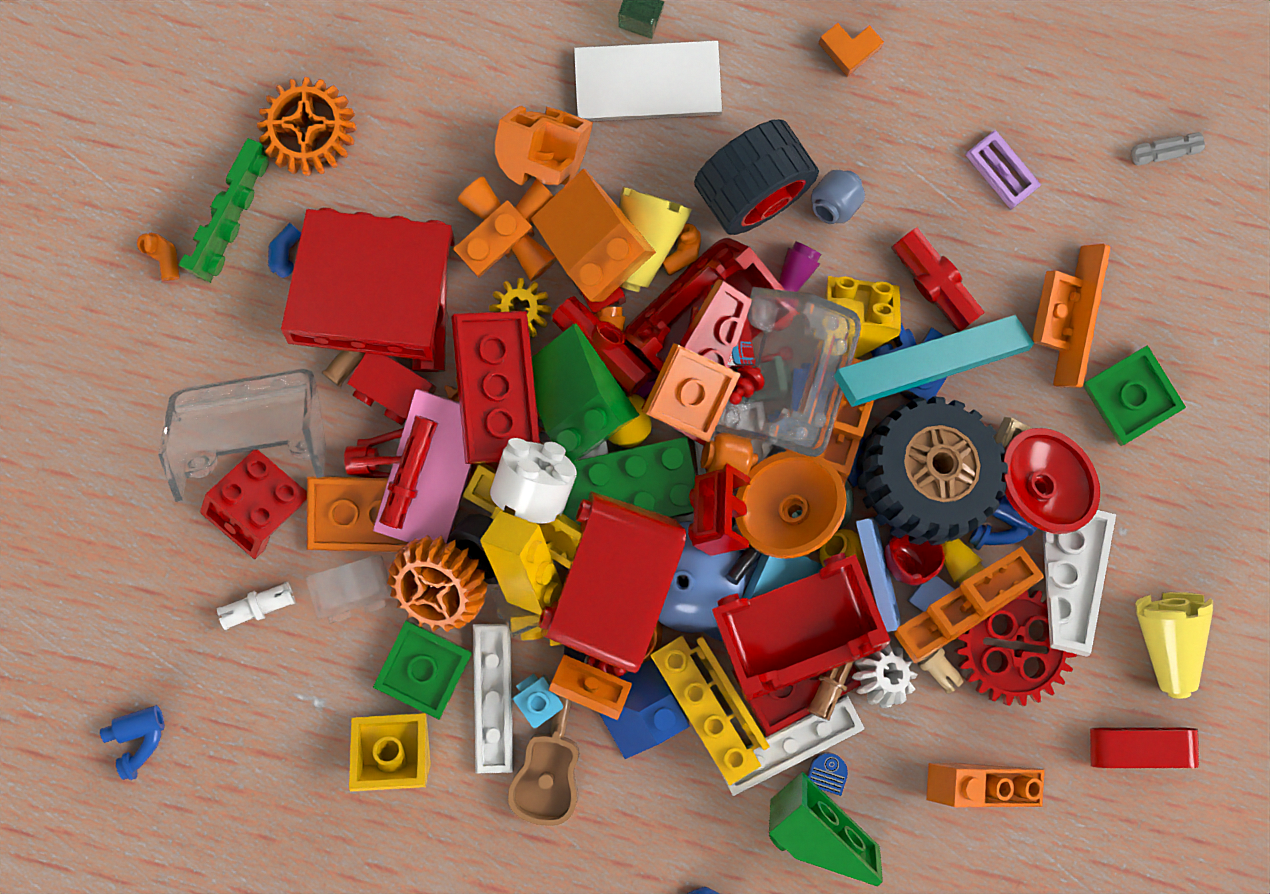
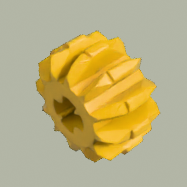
M518 278L517 289H512L511 284L505 281L503 286L507 293L504 295L499 291H494L493 297L501 302V304L489 305V311L511 312L515 311L513 305L517 302H520L523 306L529 304L530 308H525L528 317L529 334L532 338L537 337V332L533 325L536 323L540 327L546 328L548 325L547 321L539 315H548L552 311L550 306L540 305L549 298L548 294L541 292L535 295L539 287L535 281L529 285L527 290H525L523 278Z

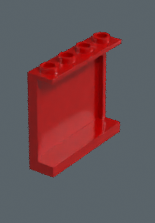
M320 208L319 210L306 209L281 331L287 343L434 361L436 351L434 333L450 246H455L452 225H447L439 220H428L426 222L411 221L403 216H392L390 218L376 217L367 212H356L354 214L340 213L331 208Z

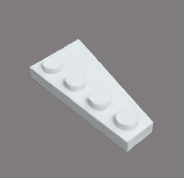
M1097 510L1095 516L1088 524L1075 532L1067 534H1054L1042 530L1051 648L1086 657L1091 654L1116 514Z

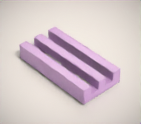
M996 130L965 154L1010 210L1041 186L1039 181ZM991 142L1027 184L1028 187L1026 189L1019 184L1008 168L990 149L988 145ZM980 151L992 164V166L997 170V172L1002 176L1006 183L1011 187V189L1016 193V197L1010 192V190L1005 186L1001 179L996 175V173L981 157V155L979 154Z

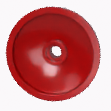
M1032 428L1021 432L1006 445V454L1001 456V460L1008 464V474H1002L1001 481L1006 483L1005 494L1009 502L1022 518L1036 528L1054 534L1075 532L1093 519L1100 503V483L1093 463L1076 442L1052 429Z

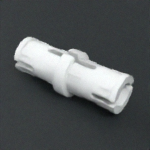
M288 581L258 594L255 591L247 593V598L218 607L217 614L222 616L219 620L224 630L256 618V620L264 619L265 614L295 604V597L291 595L293 591Z

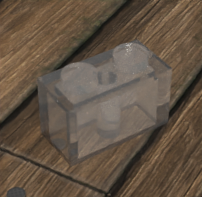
M382 555L371 556L305 577L317 619L328 617L330 624L352 618L350 610L363 606L365 613L387 607L385 600L393 598L390 596L392 587L387 584L389 577Z

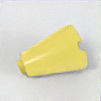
M623 187L620 194L619 209L656 251L648 261L620 285L622 288L639 292L641 286L649 287L688 221L692 209L647 193H640L634 189Z
M1187 592L1162 593L1163 600L1151 602V595L1142 597L1135 603L1136 614L1160 690L1167 692L1171 698L1190 697L1191 692L1199 688L1214 609L1213 600L1210 598L1204 602V595Z

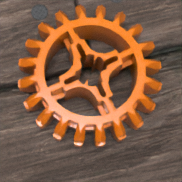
M304 77L300 87L294 79H290V89L287 91L281 85H277L276 90L279 96L276 99L270 95L266 96V101L271 105L270 109L259 108L260 115L267 119L257 123V128L265 132L259 137V142L262 145L268 146L265 150L266 155L269 158L276 157L275 164L279 168L288 164V171L291 174H296L301 167L302 173L305 176H310L312 166H315L319 174H324L325 167L323 164L326 162L333 168H337L338 163L334 157L338 154L343 158H347L348 153L342 146L343 144L354 145L355 142L353 137L346 133H352L357 130L356 124L349 121L355 116L352 108H345L349 103L346 96H338L339 90L334 85L326 89V83L322 79H319L313 86L310 78ZM313 101L322 103L332 109L335 120H327L325 117L316 116ZM298 104L297 111L293 115L284 117L292 107ZM310 120L314 126H308L307 132L304 134L300 128L306 127L307 121ZM280 133H287L289 137H297L298 144L301 146V153L284 147ZM330 137L326 144L316 150V144L321 138Z
M426 535L420 540L415 538L398 551L395 555L396 558L390 564L388 570L390 575L387 584L392 587L390 596L399 599L397 608H405L407 610V619L415 617L419 620V627L427 623L433 632L440 627L449 632L454 627L460 629L462 626H465L467 622L473 620L479 613L486 598L485 593L488 584L483 581L486 571L476 569L479 559H470L467 556L468 548L462 551L456 548V540L446 544L442 535L435 538L434 541L429 535Z

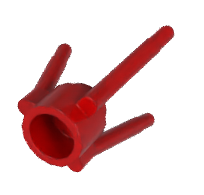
M404 428L372 438L358 439L357 446H347L344 453L347 474L360 475V477H389L390 473L375 470H378L380 465L400 464L402 456H379L378 449L372 448V446L402 437Z

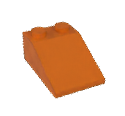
M584 168L531 218L565 272L590 301L603 302L656 253L654 248Z

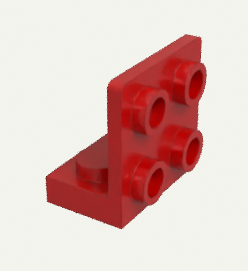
M254 449L205 494L200 513L255 560L265 551L270 536L307 501V491L258 449Z

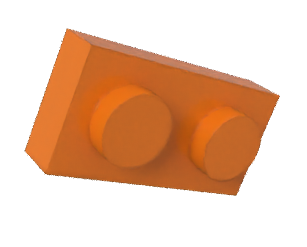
M563 655L548 691L618 720L632 683L567 655Z

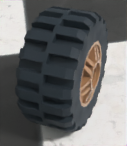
M932 396L928 403L923 397L913 399L907 405L902 404L894 409L865 438L861 446L864 452L857 460V469L863 470V473L857 477L858 489H865L867 496L862 500L866 508H874L878 514L874 519L880 526L887 523L892 527L890 534L899 539L907 534L909 535V542L918 545L926 541L930 545H940L948 540L952 542L985 523L986 518L993 515L1000 506L998 499L1003 497L1006 491V483L1002 482L1001 478L1002 474H1008V464L1002 462L1001 456L1006 454L1003 444H997L993 437L997 433L991 424L986 427L980 421L983 416L975 409L967 412L964 410L965 404L957 400L946 404L944 397Z

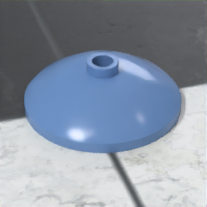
M693 521L679 522L686 530L685 546L658 621L677 631L697 633L717 627L712 609L718 607V600L738 593L740 599L743 597L746 574L738 585L730 583L725 575L741 556L739 551L710 556L692 546L688 535V527ZM680 575L688 577L689 587L680 585Z

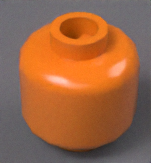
M718 433L712 440L706 441L705 446H703L700 464L701 468H704L706 473L723 469L727 462L748 476L750 470L758 464V454L753 453V446L749 439Z

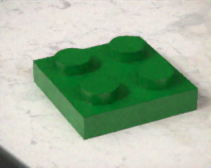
M1148 345L1083 383V387L1120 446L1127 444L1186 408Z
M405 620L373 688L440 720L473 652L423 627H419V625L409 620Z

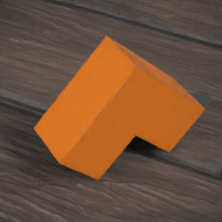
M836 23L820 37L818 44L848 77L882 48L884 41L870 25L852 39L840 24Z

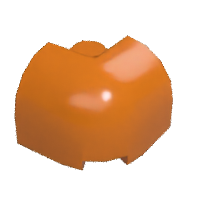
M547 106L545 113L526 112L525 107H516L499 120L495 139V155L499 166L509 179L521 186L532 176L536 177L543 184L559 185L561 183L566 185L575 177L580 168L589 142L593 122Z

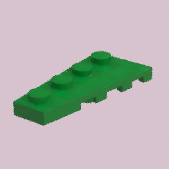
M246 139L226 176V184L229 185L227 192L221 191L214 198L210 206L212 217L210 223L205 226L200 225L195 233L193 240L197 243L193 255L188 256L184 254L179 263L180 267L211 283L214 276H218L222 271L225 263V256H223L228 243H233L240 229L238 220L243 209L247 210L250 207L254 198V190L252 188L257 177H262L268 167L269 157L265 153V147L252 139Z

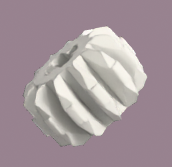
M890 644L881 651L858 659L854 663L861 672L854 673L852 676L853 679L861 681V686H859L856 692L859 694L867 693V703L871 705L879 703V706L882 708H889L893 704L904 703L907 700L906 694L916 690L909 681L915 679L918 675L909 670V666L913 662L912 659H903V648L896 647L891 649Z

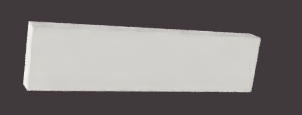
M511 623L473 624L476 773L513 772Z
M845 695L838 699L829 721L810 713L770 736H765L764 738L770 747L764 751L761 747L753 750L762 766L730 786L727 783L732 795L735 796L864 730L865 728L849 697ZM751 743L745 747L748 749L752 747L753 744Z

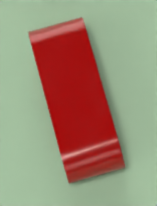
M1186 727L1090 728L1091 767L1198 768V729Z

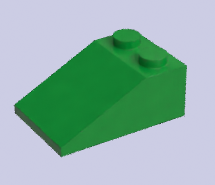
M577 323L570 326L531 357L536 406L546 434L552 442L560 444L565 448V456L571 462L587 455L640 416Z
M801 772L770 799L769 837L779 850H787L797 860L877 887L883 882L880 846L806 774Z

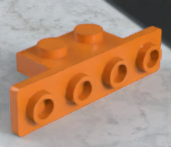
M1107 244L1081 246L1075 277L1056 270L1046 271L1032 340L1034 343L1059 350L1053 385L1056 387L1081 388L1083 386L1091 343L1094 337L1098 308L1101 302L1105 273L1108 267L1111 247Z

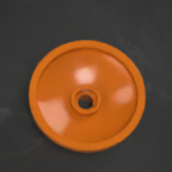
M785 451L774 454L759 462L749 472L750 485L739 487L736 497L744 501L747 506V515L735 518L742 536L749 540V544L757 551L771 557L785 559L807 555L827 543L841 525L847 504L845 486L836 469L821 456L806 451ZM802 510V514L799 517L792 518L795 511Z

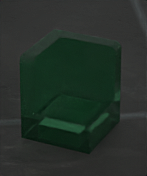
M623 0L618 13L619 28L652 39L664 8V1Z

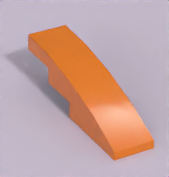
M848 356L845 367L862 362V360ZM838 385L815 454L827 460L836 469L845 486L860 440L864 435L874 400L851 407Z
M1020 547L963 581L959 588L930 604L926 611L899 626L893 634L916 664L1014 600L1042 580L1044 575L1024 548Z

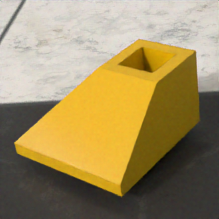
M828 276L820 328L819 354L845 358L850 356L857 359L900 335V286L882 281L869 282L855 280L846 276Z

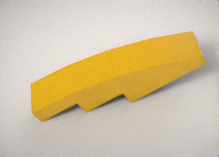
M480 463L462 496L492 513L490 518L495 519L499 511H503L494 503L490 495V489L497 470L485 463ZM505 505L503 512L515 515L516 511ZM563 513L561 516L560 514L556 515L555 521L550 523H535L540 526L552 559L570 568L582 535L580 526Z

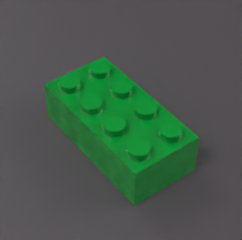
M687 437L572 462L576 468L577 475L563 514L579 526L581 522L576 521L578 507L582 499L588 500L591 491L668 517L694 512L689 494L691 489L695 488V471Z

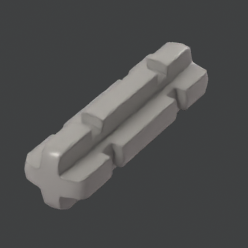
M1197 132L1187 134L1184 138L1177 136L1153 141L1151 144H1138L1132 148L1131 155L1134 164L1139 166L1149 164L1152 160L1158 162L1183 157L1185 154H1198L1205 149L1203 135Z

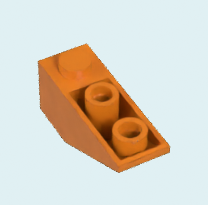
M965 763L928 764L926 798L928 801L951 807H1043L1044 769Z

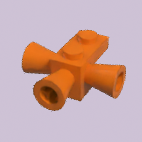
M484 176L479 177L465 188L457 201L484 221L453 248L454 252L478 278L504 255L509 259L515 254L530 281L536 280L555 263L557 258L552 252L532 238L535 234L533 227L530 225L533 223L531 218L554 196L541 182L535 179L515 207L508 200L501 205Z

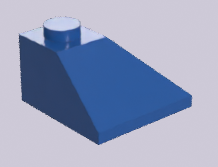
M653 659L643 663L638 672H627L623 676L618 677L632 683L618 720L599 713L624 759L657 746L690 727L685 714Z

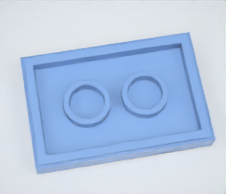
M874 517L856 521L877 608L887 632L897 630L901 623V617L890 573L885 563L884 549L877 522Z

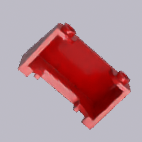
M723 238L709 247L625 328L623 334L628 344L659 374L673 343L679 345L688 330L692 307L702 306L707 298V285H714L717 279L726 282L752 299L747 314L752 340L763 330L768 332H782L791 326L794 317L801 309L749 246L731 238Z
M591 491L588 500L582 499L578 507L576 521L581 522L580 529L582 535L558 602L553 601L550 607L544 606L539 618L538 627L542 628L541 633L543 637L620 669L636 673L640 669L681 558L686 541V530L674 518Z
M845 553L831 556L823 561L825 567L820 569L819 573L754 598L740 599L738 593L717 601L718 607L713 608L712 613L746 701L762 697L864 658L888 646L891 641L856 554L847 558Z

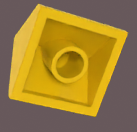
M426 713L351 718L350 792L426 787L431 766Z

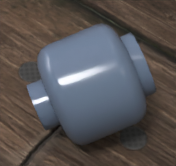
M831 170L823 177L811 194L814 213L819 219L828 224L847 222L865 200V191L860 177L848 170Z

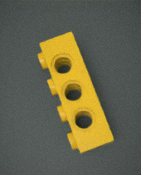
M680 636L650 656L730 786L762 766L753 750L761 747L764 751L770 746L703 636L696 640L699 646L693 650L689 648L683 636ZM696 653L714 680L709 684L706 683L691 658ZM715 685L718 686L733 711V714L728 717L710 689ZM736 717L752 742V747L748 749L745 747L730 722L732 718Z

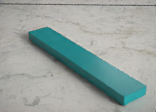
M1013 315L840 368L833 377L851 407L1029 351L1035 343L1017 316Z

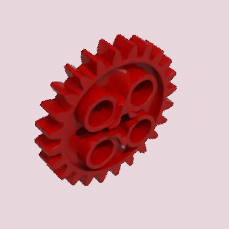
M1026 590L998 611L957 637L958 640L964 641V646L955 649L954 653L965 655L966 658L958 664V667L961 669L970 668L971 672L965 678L967 682L971 683L979 680L976 692L982 694L990 688L989 700L995 702L1002 694L1003 704L1011 706L1014 696H1016L1018 704L1026 706L1027 695H1030L1034 702L1039 703L1041 702V690L1049 695H1054L1051 683L1065 684L1064 679L1059 675L1061 670L1073 671V668L1065 663L1066 658L1077 657V654L1050 647L1047 599L1041 602L1042 591L1035 590L1030 597H1028V590ZM1002 614L1006 617L1007 628L1003 633L996 634L992 629V621L996 615ZM1035 620H1039L1044 628L1043 635L1037 640H1033L1029 635V626ZM989 637L1007 641L1017 640L1021 643L1047 647V652L1043 654L1019 649L1014 651L1006 647L986 645L983 643V639ZM998 651L1002 656V664L997 670L991 671L987 666V657L991 652ZM1030 657H1035L1038 661V671L1035 675L1028 677L1023 670L1024 662Z

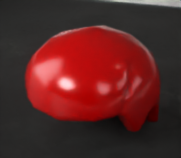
M907 534L900 539L894 536L885 546L884 559L887 569L898 582L912 586L921 585L931 580L941 571L945 562L941 544L930 545L926 541L918 545L910 543L908 540L909 535Z

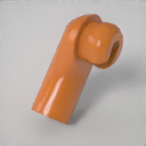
M685 224L678 236L676 252L667 256L663 261L662 266L669 276L697 260L701 245V234L695 225Z
M157 233L140 235L137 240L138 250L159 261L161 280L173 281L180 279L175 245Z

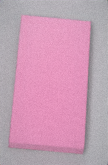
M416 389L396 456H402L415 415L438 422L416 486L418 493L415 499L412 498L402 529H395L379 522L390 492L387 489L389 482H393L399 464H393L373 531L406 542L413 541L415 538L420 540L426 535H429L434 541L435 538L442 535L445 543H447L472 464H465L460 404L457 401Z

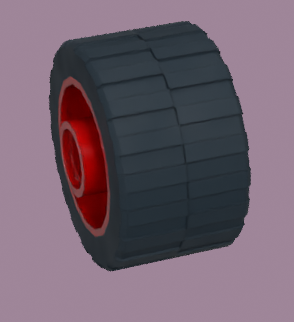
M781 119L769 120L745 131L719 149L700 168L697 176H695L694 186L725 232L729 235H738L762 225L797 201L816 181L819 170L787 122Z

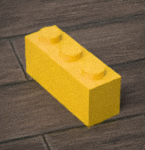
M499 511L481 538V544L507 603L541 615L544 606L550 607L553 601L558 602L563 586L540 526Z

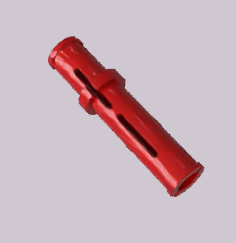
M415 415L393 482L390 481L387 488L390 492L379 520L380 523L395 529L403 528L412 498L415 499L418 493L416 486L438 422Z

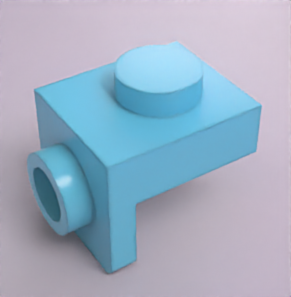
M534 673L516 686L520 692L512 698L533 728L540 726L564 707L559 697L555 693L548 691L552 682L546 674L540 678H537Z

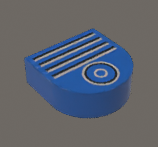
M826 752L817 755L812 760L807 776L821 790L841 796L848 770L845 762L838 755Z

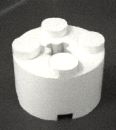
M520 438L510 439L502 453L490 489V495L494 503L503 511L505 505L516 511L514 516L533 523H550L555 521L556 515L560 514L561 516L577 475L574 464L565 456V448L555 442H546L543 445L526 442Z

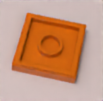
M673 343L642 412L709 442L739 379L740 373Z

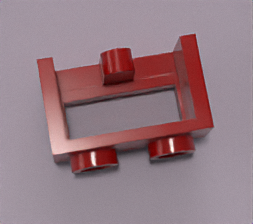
M727 462L723 469L695 476V488L691 489L689 494L690 503L694 508L693 523L688 527L689 538L692 546L710 556L749 548V540L732 531V517L738 518L747 515L745 502L733 495V489L750 485V477Z

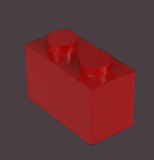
M365 353L347 382L348 385L356 389L352 396L370 407L374 401L387 408L383 415L401 426L407 420L415 390L420 389L434 394L437 389L434 384L388 356Z

